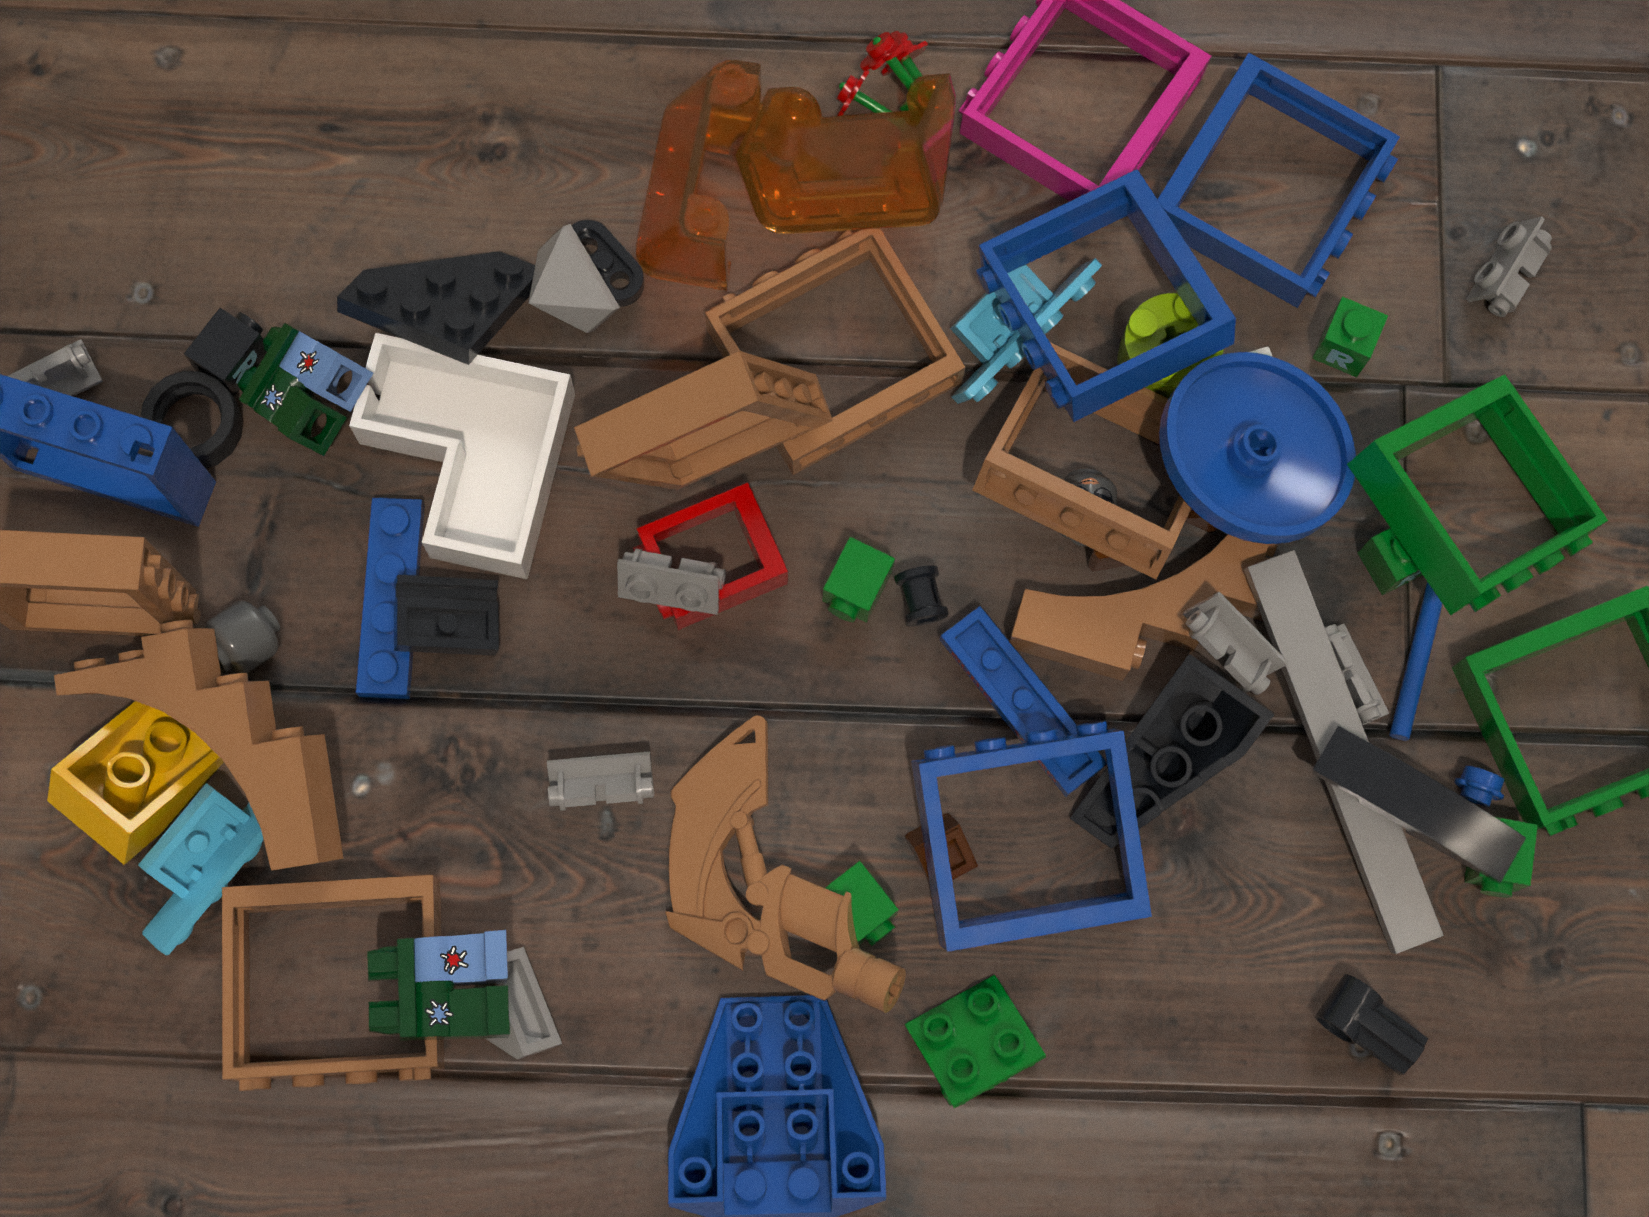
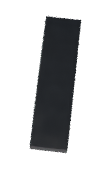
M1340 726L1335 730L1313 768L1314 775L1358 798L1359 803L1406 828V833L1499 884L1502 882L1526 840V837L1462 796Z

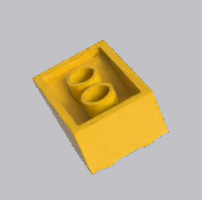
M135 701L51 769L47 801L125 865L164 831L224 762L194 731L163 711Z

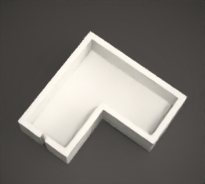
M375 333L366 364V369L373 372V375L368 382L369 385H366L355 404L349 426L361 445L443 462L422 539V544L429 557L528 579L575 397L570 374L477 355L467 365L403 338ZM375 394L381 395L379 401Z

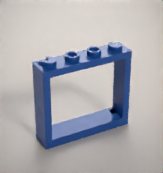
M1248 53L1160 194L1158 201L1190 248L1298 308L1306 294L1313 297L1317 296L1330 274L1329 271L1322 268L1329 255L1339 259L1353 236V233L1345 229L1351 218L1355 217L1361 221L1375 199L1376 195L1368 191L1375 178L1384 183L1398 159L1390 155L1400 136L1253 54ZM1249 94L1369 161L1300 276L1179 208Z
M1138 169L979 245L981 268L977 269L976 273L983 289L987 294L995 292L1001 302L998 307L1006 327L1010 332L1018 330L1024 340L1021 345L1029 365L1033 370L1041 368L1048 379L1045 381V387L1051 401L1058 409L1064 406L1073 422L1234 344L1236 325L1234 314ZM1128 216L1199 326L1076 385L1008 273Z
M0 374V458L11 469L199 527L216 481L173 427ZM33 448L38 450L33 464L24 462L28 450ZM139 448L152 451V457L139 454Z
M1106 721L1076 725L1077 734L1057 737L1056 729L1039 730L1025 733V743L1006 745L1005 737L975 741V751L955 754L954 745L940 746L935 749L924 750L925 759L911 761L939 945L947 952L1152 917L1123 730L1107 729ZM1105 750L1126 892L958 920L937 777Z

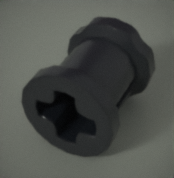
M928 565L908 569L894 577L896 585L902 587L908 612L905 616L906 626L908 627L935 623L947 618L949 615L947 607L942 606L935 579L940 575L937 566Z

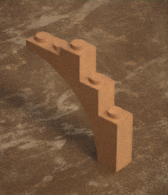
M1228 534L1209 554L1179 574L1143 589L1108 596H1060L1025 589L1019 603L1009 642L1017 651L1123 681L1130 668L1139 669L1147 641L1140 639L1139 636L1194 651L1199 642L1189 636L1190 628L1185 624L1187 618L1183 613L1185 610L1217 592H1220L1243 616L1263 621L1243 569L1271 559L1266 556L1273 557L1278 544L1255 543Z
M192 620L161 624L162 633L141 637L142 650L119 653V663L106 665L105 658L81 660L74 662L75 671L54 675L57 696L104 694L129 698L163 711L194 731L223 760L245 792L262 831L271 871L343 859L325 734L305 736L303 726L276 730L269 681L249 682L247 673L221 676L214 629L193 628Z

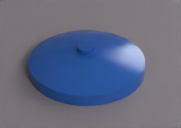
M1236 352L1215 356L1197 365L1182 379L1169 396L1163 409L1159 439L1161 455L1170 480L1194 512L1215 528L1231 536L1262 544H1280L1302 539L1327 523L1344 505L1350 494L1355 476L1347 463L1356 457V452L1349 425L1330 394L1311 376L1288 362L1252 352Z

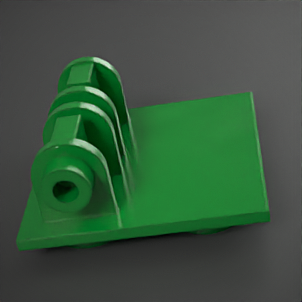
M996 975L987 978L905 1024L909 1034L940 1084V1090L945 1100L954 1109L966 1104L967 1101L981 1093L993 1089L999 1083H1004L1008 1078L1046 1058V1054Z

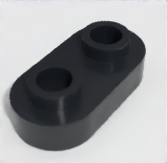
M582 220L574 223L572 227L583 246L594 245L598 248L594 254L589 256L619 307L628 306L636 302L641 297L645 286L643 270L637 260L601 223L594 220ZM617 279H626L629 282L628 286L621 290L613 288L612 283Z

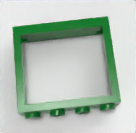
M1505 374L1374 440L1347 463L1450 615L1469 605L1474 612L1481 610L1501 596L1497 590L1501 586L1508 594L1534 577L1529 570L1534 568L1541 575L1562 562L1565 557L1561 552L1566 550L1570 557L1574 556L1593 544L1588 535L1608 521ZM1479 419L1559 533L1481 579L1473 571L1397 461Z
M1648 586L1469 655L1452 667L1501 776L1505 779L1504 782L1522 821L1538 825L1537 830L1545 828L1549 836L1578 825L1574 815L1589 809L1592 810L1594 817L1597 818L1623 807L1624 804L1620 797L1637 791L1640 799L1649 797V768L1547 809L1485 676L1626 621L1649 668Z

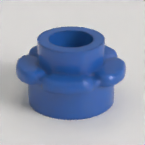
M1465 766L1461 778H1455L1454 783L1459 788H1462L1460 796L1471 803L1490 807L1492 800H1502L1504 798L1501 789L1505 779L1484 769Z

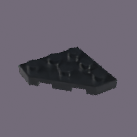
M497 251L365 269L337 296V312L469 365L530 297L535 265Z

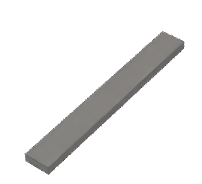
M1295 550L1243 569L1272 645L1288 661V664L1282 667V671L1317 761L1338 726L1369 742ZM1325 781L1391 953L1398 954L1444 936L1402 826L1359 803L1358 798Z

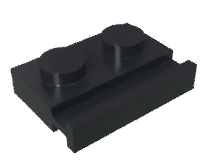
M413 575L396 576L394 580V651L496 655L499 650L498 580Z

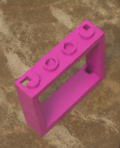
M1036 0L1035 5L1038 8L1031 18L1024 15L1019 20L1010 36V41L1013 43L1006 53L1003 54L998 51L990 61L984 73L987 79L979 90L973 87L967 93L966 101L958 111L962 114L960 134L1069 202L1136 169L1139 171L1203 79L1211 55L1120 0ZM1064 9L1069 10L1175 75L1099 186L988 118Z

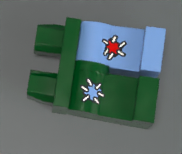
M286 323L283 324L282 328L271 327L263 340L264 350L267 351L258 368L246 369L238 382V387L243 392L239 400L278 427V431L287 438L325 456L347 417L313 394L316 393L351 412L372 377L373 372ZM351 370L352 380L349 387L344 392L338 394L337 384L344 373ZM321 414H326L324 429L316 437H312L311 429L314 421Z
M506 930L486 931L481 934L397 939V946L367 951L368 982L398 980L399 1000L369 1002V1032L386 1035L400 1034V1041L509 1037L508 985L455 989V986L506 983L508 979Z

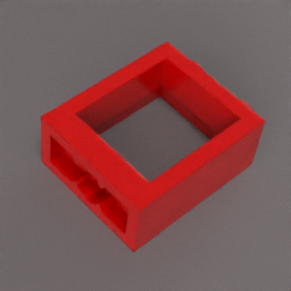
M748 482L637 528L640 544L632 547L633 551L637 548L645 552L661 554L656 542L734 511L760 570L725 584L723 589H719L718 613L788 584V570ZM656 604L663 620L672 617L678 630L715 615Z

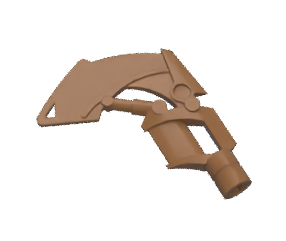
M753 716L711 749L671 790V798L676 805L669 848V882L673 912L665 911L669 926L674 931L742 971L745 953L749 950L751 953L762 957L766 975L823 1001L838 992L887 1013L894 1007L902 992L906 971L898 965L882 958H876L875 955L860 949L853 924L851 893L846 892L842 896L792 875V868L785 865H780L767 873L763 854L759 853L753 830L754 820L751 815L753 812L768 806V723L761 716ZM755 731L756 743L738 744ZM735 832L742 855L740 862L747 885L746 898L752 905L763 908L761 920L756 918L743 905L733 890L727 876L723 850ZM788 932L836 952L838 958L832 975L792 959Z

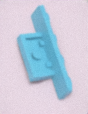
M1094 258L1080 265L1053 293L1027 265L1009 272L1008 275L1044 334H1046L1063 318L1064 315L1059 309L1070 298L1076 302L1096 284L1092 276L1099 270L1102 264ZM995 292L991 294L985 293L950 328L982 363L976 372L951 396L957 404L972 398L976 402L982 400L998 383L994 375L1004 365L1010 369L1025 357L1021 345L1024 340L1018 330L1010 332L1006 327L999 312L998 305L1001 302Z
M206 783L138 864L147 874L174 892L142 932L143 936L164 955H169L177 945L183 943L190 936L194 924L206 909L222 897V887H227L230 880L244 863L252 860L259 852L264 839L250 803L241 810Z

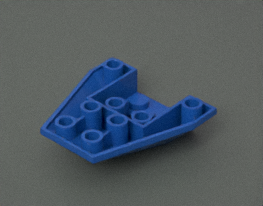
M812 995L720 998L668 1150L669 1207L704 1217H838L885 1201L884 1143L827 1000L823 1001Z

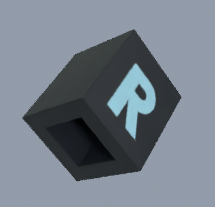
M219 308L185 351L184 355L196 371L204 372L219 379L227 390L235 396L240 390L238 382L246 369L257 368L267 353L264 350L263 338L260 335L263 332V328L244 313L239 312L234 317L222 308Z

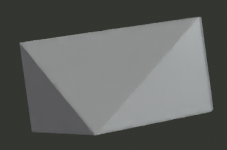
M571 224L563 226L538 250L529 304L586 333L594 331L620 308Z
M524 947L507 951L508 979L506 983L475 985V988L508 985L510 1035L508 1038H487L486 1040L518 1060L562 1044Z

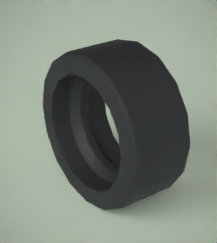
M181 371L166 376L149 391L142 403L141 417L163 424L164 417L170 407L181 398L191 395H204L211 398L219 407L221 423L211 438L203 444L191 447L190 450L206 469L220 464L233 453L241 439L243 418L238 403L219 379L204 372Z

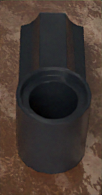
M1344 974L1316 1014L1315 1019L1336 1037L1349 1044H1358L1395 1073L1404 1075L1418 1060L1429 1038L1382 1004L1384 1001L1382 997L1370 986L1354 976Z

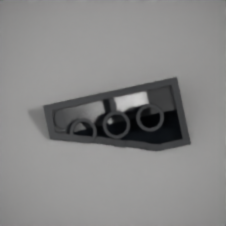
M1193 650L1184 659L1125 741L1138 829L1158 817L1180 799L1198 789L1220 771L1241 759L1275 715L1273 711L1250 692H1245L1241 685L1232 677ZM1106 767L1070 819L1112 849L1119 844L1108 767Z

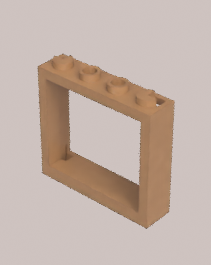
M876 222L854 233L850 229L837 239L836 244L822 251L818 248L807 251L795 261L794 266L779 274L777 271H771L762 275L753 283V288L738 296L727 294L722 297V303L705 312L706 329L722 357L725 358L740 351L730 334L731 332L869 259L932 361V364L834 416L832 418L833 421L777 445L776 448L792 475L962 384L966 367Z
M1051 343L1076 385L1107 371V369ZM1041 368L1034 370L986 456L972 491L1145 575L1157 579L1174 547L1191 507L1179 494L1164 528L1011 455L1010 452L1040 396L1046 390L1045 381L1048 379ZM1143 388L1093 413L1160 445V421L1168 398Z
M738 351L574 427L579 440L577 445L578 457L585 458L592 477L679 490L833 421L816 374Z
M0 530V623L10 630L149 636L162 633L161 624L192 620L193 624H198L201 612L198 610L199 594H196V589L145 537Z
M434 875L222 887V1080L239 1082V1091H257L271 1089V1079L292 1078L293 1088L325 1086V1076L345 1075V1084L378 1083V1073L399 1072V1081H419L431 1079V1070L445 1069L444 1039L425 1040V1053L250 1063L249 913L422 903V938L442 936L440 881Z

